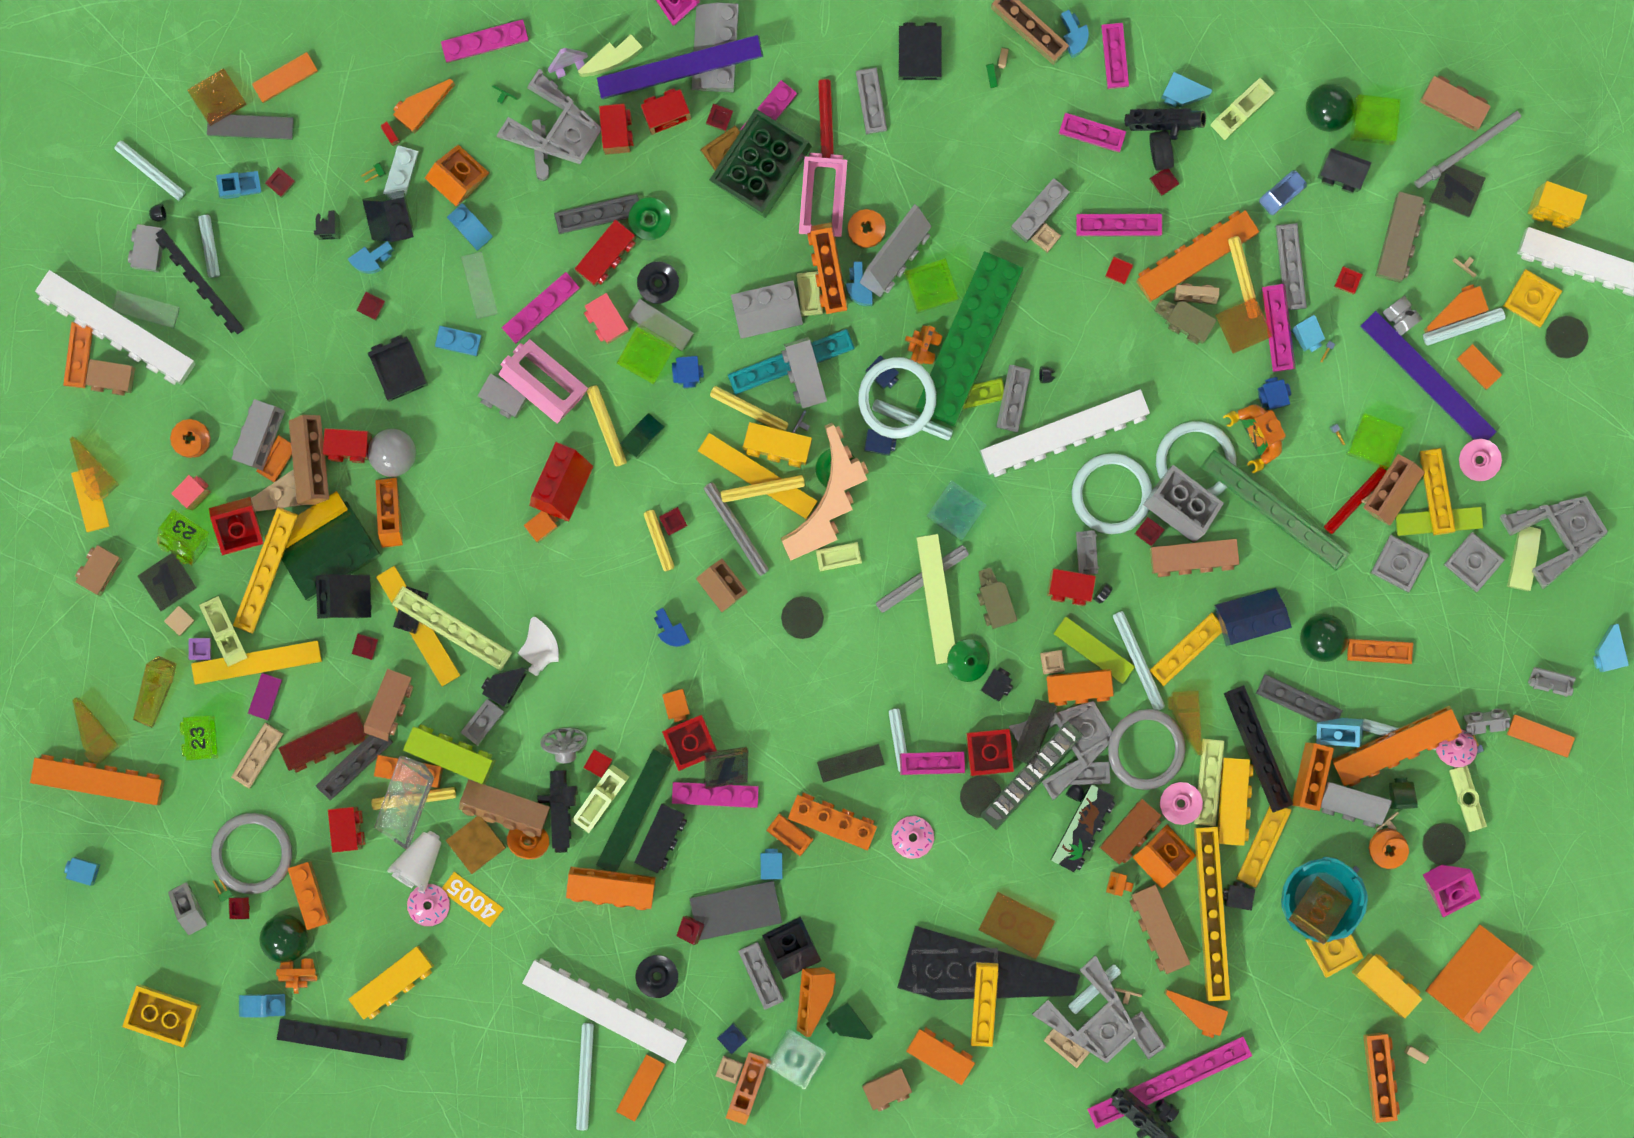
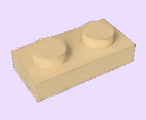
M1188 283L1176 285L1174 301L1217 304L1219 288H1214L1211 285L1192 286Z
M1052 1029L1043 1040L1076 1068L1090 1053L1055 1029Z

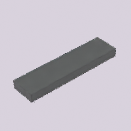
M208 114L207 135L293 140L294 118Z
M634 194L554 213L559 235L612 223L615 219L617 221L628 219L631 207L639 201L638 195Z
M1264 674L1255 693L1315 722L1339 719L1343 711Z
M370 735L326 775L316 787L329 800H332L373 762L378 755L386 750L393 741L390 737L386 741Z

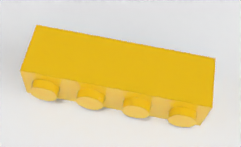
M1222 759L1218 814L1219 844L1244 846L1245 841L1249 839V829L1246 828V820H1250V807H1247V798H1251L1252 786L1248 785L1249 777L1253 776V764H1250L1249 759Z
M417 946L348 1000L363 1020L367 1017L371 1020L381 1013L379 1008L384 1004L390 1006L398 1000L396 997L398 993L402 990L404 993L411 990L415 986L413 983L419 977L421 980L428 977L432 973L430 969L434 965L422 949Z

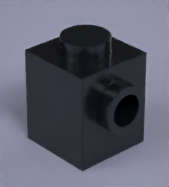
M1001 667L998 670L993 669L980 691L999 702L1003 695L1008 696L1013 688V685L1010 683L1013 679L1009 678L1010 673Z
M1234 881L1233 885L1228 884L1227 889L1224 888L1222 892L1223 901H1225L1224 906L1252 911L1255 889L1246 888L1247 883Z

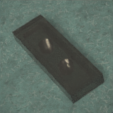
M1039 699L1035 700L1013 754L1014 760L1034 766L1056 712V705Z
M879 744L817 762L823 783L885 765Z

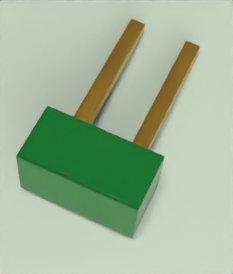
M380 163L373 165L374 168L361 175L363 177L376 170L377 174L364 181L365 183L377 176L382 177L386 175Z
M221 880L220 882L225 889V892L222 894L215 881H213L220 894L218 898L221 902L233 896L232 892L226 889Z

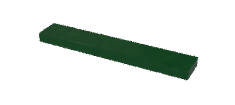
M654 749L652 750L596 864L597 866L607 871L617 872L672 758Z

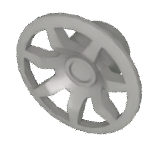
M559 728L546 733L541 738L540 743L543 750L555 754L557 762L570 763L576 759V751L586 745L587 735L579 729ZM567 731L566 736L562 737L560 732ZM574 732L580 734V735H575V736L572 738V735H573ZM555 734L557 740H555L553 737H549V736Z

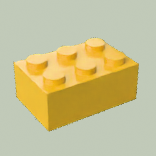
M1546 181L1535 190L1528 214L1532 215L1534 220L1540 222L1547 220L1553 222L1552 226L1560 229L1568 228L1579 220L1588 195Z
M749 422L743 449L747 451L746 453L749 456L759 458L761 454L768 456L767 460L780 463V460L788 461L789 466L801 468V465L806 466L812 438Z
M1368 953L1352 973L1395 1013L1406 1018L1421 1002L1422 998L1418 996L1421 992L1412 984H1405L1402 981L1404 976L1396 969L1392 968L1390 970L1387 967L1388 962L1382 956Z
M140 984L135 988L122 1027L184 1048L189 1043L201 1005Z

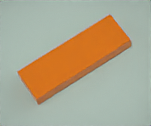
M306 52L252 83V86L262 103L317 73L318 70Z
M71 322L64 386L86 389L93 329L89 326H86L84 329L75 322Z
M1348 639L1347 661L1412 664L1413 643Z
M1515 714L1506 734L1568 758L1575 737Z
M646 1054L616 1110L617 1113L635 1122L665 1066L663 1062Z

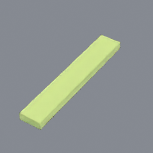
M938 534L916 537L935 662L936 664L947 663L948 653L955 644L939 537Z
M404 586L401 587L391 604L500 671L512 654L509 650Z

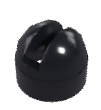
M163 204L151 207L149 216L152 220L157 222L166 220L167 215Z
M1048 366L1040 367V383H1051L1055 379V376H1051V373H1055L1053 368Z
M1072 785L1068 788L1065 795L1081 802L1084 791L1081 786Z

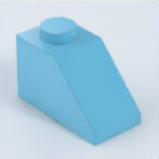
M1174 72L1161 98L1165 100V104L1171 107H1183L1208 98L1212 90Z
M1315 315L1299 323L1291 330L1304 352L1308 349L1313 352L1322 346L1321 342L1325 339Z
M1619 624L1610 625L1595 650L1596 656H1593V661L1596 669L1599 668L1600 672L1629 666Z
M1339 718L1317 722L1316 744L1360 747L1363 740V719Z

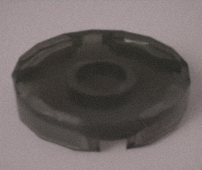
M1571 316L1558 317L1549 324L1545 333V342L1552 354L1559 358L1568 359L1576 357L1583 352L1589 336L1587 328L1582 321Z
M803 596L793 598L787 602L781 615L782 625L786 632L798 639L811 638L817 634L823 625L824 619L820 605L815 600Z
M988 776L972 777L963 784L960 791L962 808L969 815L982 818L980 816L981 813L1002 791L998 783Z
M1448 823L1434 824L1427 829L1422 840L1424 854L1428 860L1438 865H1450L1457 862L1462 857L1466 845L1464 835L1460 829Z

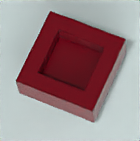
M713 104L706 125L726 132L733 110Z
M278 167L265 184L282 198L295 184V181Z
M1170 169L1161 170L1149 179L1161 197L1179 185Z
M365 292L356 311L376 321L386 302Z
M678 507L659 516L669 536L688 526Z
M1147 517L1135 532V535L1152 547L1165 529Z
M357 634L352 654L373 660L379 640Z
M249 897L229 898V919H249Z
M683 916L676 936L696 945L699 942L705 924L689 916Z

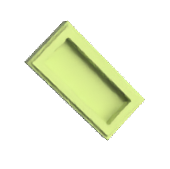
M818 271L797 274L801 317L823 314L819 295H821L820 287H817L815 277Z
M858 542L816 550L820 572L862 563Z

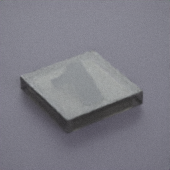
M1452 165L1441 173L1429 202L1469 218L1486 178Z
M174 552L138 575V578L161 612L197 589V586Z
M747 747L705 753L704 785L706 789L746 783L748 781Z

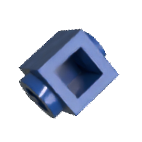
M698 356L676 358V362L672 363L673 382L683 385V388H694L696 384L700 383V378H704L703 365L698 364Z
M1278 377L1265 380L1266 384L1258 388L1262 408L1266 407L1267 410H1274L1290 405L1288 396H1291L1289 384H1285L1284 379L1279 381Z

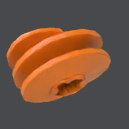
M859 210L852 215L848 222L849 237L854 244L860 247L870 248L876 246L885 236V220L874 210ZM870 224L872 231L864 233L862 225Z
M182 420L172 429L170 436L171 445L181 456L188 458L200 457L210 446L211 437L209 430L197 420ZM193 433L192 436L195 437V441H191L188 444L189 441L186 440V436L189 437Z
M1386 828L1379 830L1373 835L1369 843V852L1377 865L1386 869H1394L1401 866L1407 860L1409 847L1406 839L1400 832L1395 829ZM1387 845H1390L1392 849L1389 853L1386 851Z

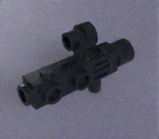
M1187 108L1130 109V114L1125 115L1124 121L1125 126L1129 127L1131 131L1171 130L1169 138L1177 140L1180 130L1204 128L1206 125L1205 111H1192Z
M567 770L549 771L550 794L537 795L538 803H550L552 849H555V853L568 852L567 848H570L571 831H569L571 814L568 813V809H570V806H576L578 789L577 786H567Z
M1117 1088L1112 1093L1111 1098L1113 1100L1111 1104L1117 1108L1119 1113L1124 1114L1131 1120L1134 1126L1140 1128L1136 1133L1138 1138H1144L1147 1135L1150 1138H1179L1166 1123V1121L1169 1123L1177 1117L1179 1109L1176 1106L1169 1104L1164 1099H1160L1155 1105L1156 1111L1153 1112L1127 1088L1123 1090Z

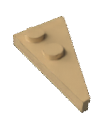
M294 469L251 498L255 512L275 510L278 507L286 508L308 505L297 504Z

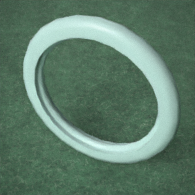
M892 357L878 362L866 373L860 385L858 403L865 422L874 431L889 438H905L921 431L930 421L936 406V390L931 376L920 364L904 357ZM892 368H903L916 374L924 385L926 392V404L920 417L914 423L901 428H892L879 422L873 415L869 405V391L873 381L880 373Z
M1201 421L1182 423L1171 429L1162 439L1156 454V468L1161 480L1168 471L1166 465L1167 454L1172 443L1186 433L1202 432L1214 437L1221 444L1228 461L1235 466L1237 461L1235 449L1229 437L1216 426ZM1218 481L1207 491L1216 497L1227 487Z
M1115 453L1102 454L1089 460L1078 471L1072 486V503L1080 519L1090 528L1100 533L1119 534L1133 529L1146 517L1149 509L1143 504L1152 491V484L1146 471L1134 459ZM1117 464L1128 468L1135 474L1141 485L1142 498L1138 510L1129 519L1120 523L1110 524L1097 520L1088 512L1083 502L1082 491L1086 478L1092 471L1103 465Z

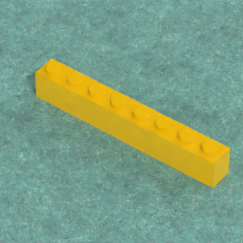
M1218 827L1194 828L1206 1000H1230Z

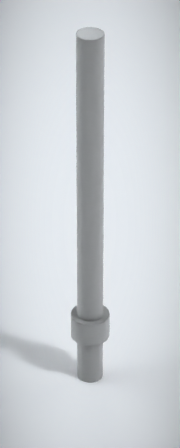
M1515 111L1439 165L1429 168L1426 174L1414 181L1416 187L1421 188L1429 181L1439 178L1442 172L1521 118L1520 113Z

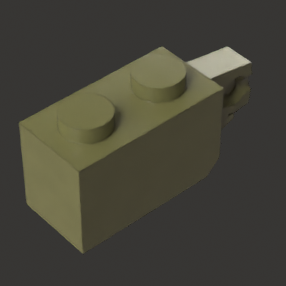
M1161 299L1154 310L1166 320L1169 330L1176 334L1182 332L1188 336L1186 338L1188 341L1196 345L1205 342L1217 321L1184 301L1178 302L1175 305Z
M991 568L979 571L981 588H979L980 593H977V598L980 606H985L987 613L983 614L986 625H991V628L995 629L1017 622L1006 584L997 581Z

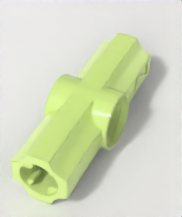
M1468 766L1449 770L1456 791L1457 802L1461 807L1468 832L1487 827L1479 803V795L1475 791ZM1466 792L1473 796V801L1469 805L1463 801V795Z

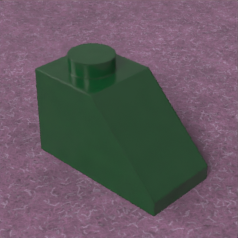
M648 413L629 432L620 445L638 459L665 426Z
M1394 778L1395 783H1389L1390 800L1392 801L1390 808H1418L1414 783L1408 782L1407 778Z
M848 1002L826 1017L829 1021L826 1025L833 1034L837 1032L839 1036L867 1040L873 1038V1035Z

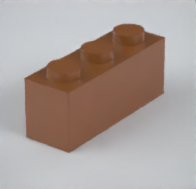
M1140 799L1099 848L1117 864L1120 865L1121 862L1125 864L1132 857L1131 851L1135 846L1140 847L1146 841L1147 837L1145 835L1150 829L1154 831L1160 825L1161 821L1159 819L1161 815L1143 799Z

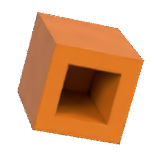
M541 511L524 524V527L535 541L539 543L558 528L555 524L558 520L555 516Z
M684 689L662 694L668 719H674V723L686 720V715H689L690 712Z

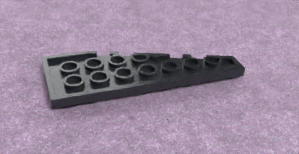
M915 926L897 988L938 1001L974 999L976 962L998 963L996 999L1061 997L1075 995L1080 975Z

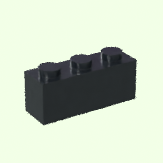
M661 804L634 863L656 873H659L660 869L664 871L669 861L666 855L669 850H674L678 841L675 836L678 830L683 831L687 822L684 819L685 814L665 804Z

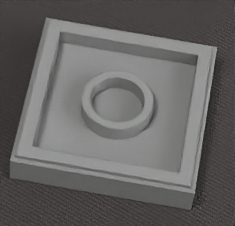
M1471 532L1444 563V566L1471 589L1478 592L1505 559Z
M1390 535L1370 573L1409 593L1429 554Z

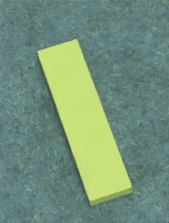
M1202 739L1197 790L1201 794L1203 805L1199 817L1194 820V824L1216 826L1224 741Z

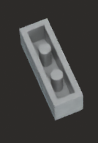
M1053 178L1014 222L1011 230L1027 243L1067 198L1070 192Z
M807 337L784 344L785 350L781 352L784 362H789L791 370L787 371L790 383H795L797 391H794L793 395L796 404L800 403L802 408L826 402V395L810 339Z
M254 399L249 407L245 424L241 428L238 443L234 447L232 460L263 471L285 411Z

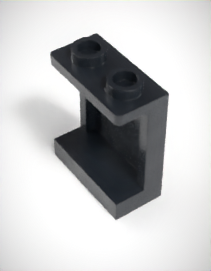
M912 22L903 23V26H899L898 80H941L942 26H937V23L933 22L924 23V26H916V23Z
M402 335L394 337L390 340L391 343L385 346L382 343L375 345L368 352V356L383 387L385 397L389 402L428 386L407 336L404 338Z
M317 575V619L371 618L370 575Z

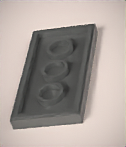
M774 881L689 898L693 918L705 924L699 940L782 923Z

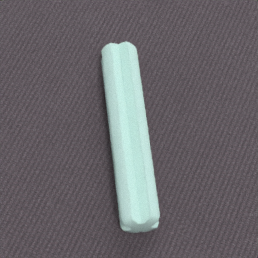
M201 215L198 219L208 277L214 278L220 276L211 217L209 215Z
M891 709L889 710V718L898 771L900 772V753H907L900 710Z
M1112 965L1105 971L1110 983L1121 974V970L1116 965ZM1091 984L1068 1005L1069 1009L1074 1014H1077L1100 992Z

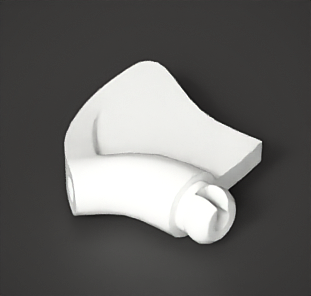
M532 617L527 640L518 654L532 664L528 669L529 672L538 676L540 671H543L549 663L559 662V648L550 629L538 618Z

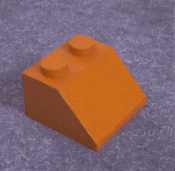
M457 145L434 163L425 179L452 204L458 206L489 175V172L461 146Z
M1166 824L1132 858L1162 889L1175 879L1196 855Z

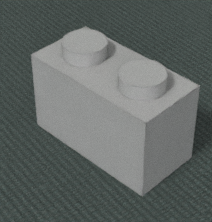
M137 224L131 236L134 246L128 255V263H131L130 267L159 273L163 249L156 242L158 238L156 233L162 228Z
M492 374L489 375L478 394V397L482 399L480 403L490 409L493 406L499 408V414L508 419L511 416L517 418L527 401V398L513 386Z

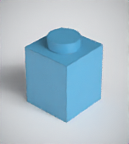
M765 849V853H760L761 879H783L782 853H778V849Z
M74 857L71 861L68 860L64 871V873H67L66 879L92 886L95 884L100 864Z

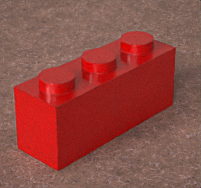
M615 219L575 267V271L594 287L598 284L602 285L609 277L608 271L612 267L615 269L623 260L621 258L625 251L629 253L635 246V235Z

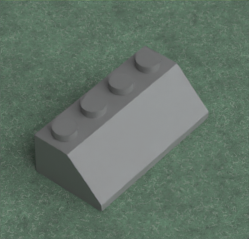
M710 3L696 6L694 52L737 41L739 4ZM736 64L693 75L691 90L734 93Z
M913 205L867 267L860 281L863 286L879 297L884 292L889 293L895 285L893 282L895 277L902 276L907 269L905 266L906 262L914 260L919 252L917 247L920 244L924 246L931 236L928 232L932 226L918 206Z

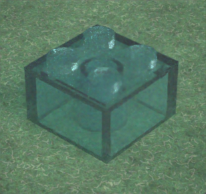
M951 480L926 517L962 541L986 507V504Z
M788 1029L766 1064V1067L805 1090L827 1052Z

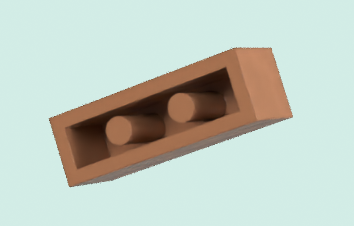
M1434 76L1419 102L1476 132L1491 107L1487 104L1488 101L1480 96L1473 97L1469 95V91L1461 86H1452L1449 84L1450 81L1442 76H1438V78Z
M1398 454L1363 508L1374 518L1390 526L1425 472L1413 461Z
M387 669L364 724V733L386 741L389 740L390 735H395L398 728L396 720L398 716H403L406 705L403 703L406 697L410 698L414 688L411 685L412 677Z

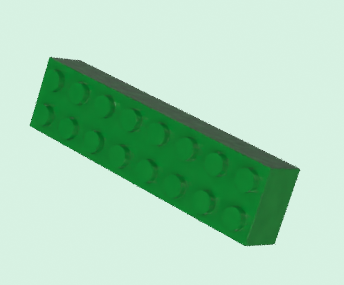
M986 251L983 252L930 373L936 390V406L932 415L933 418L956 427L1023 274V267ZM925 388L916 405V411L921 413L926 404Z

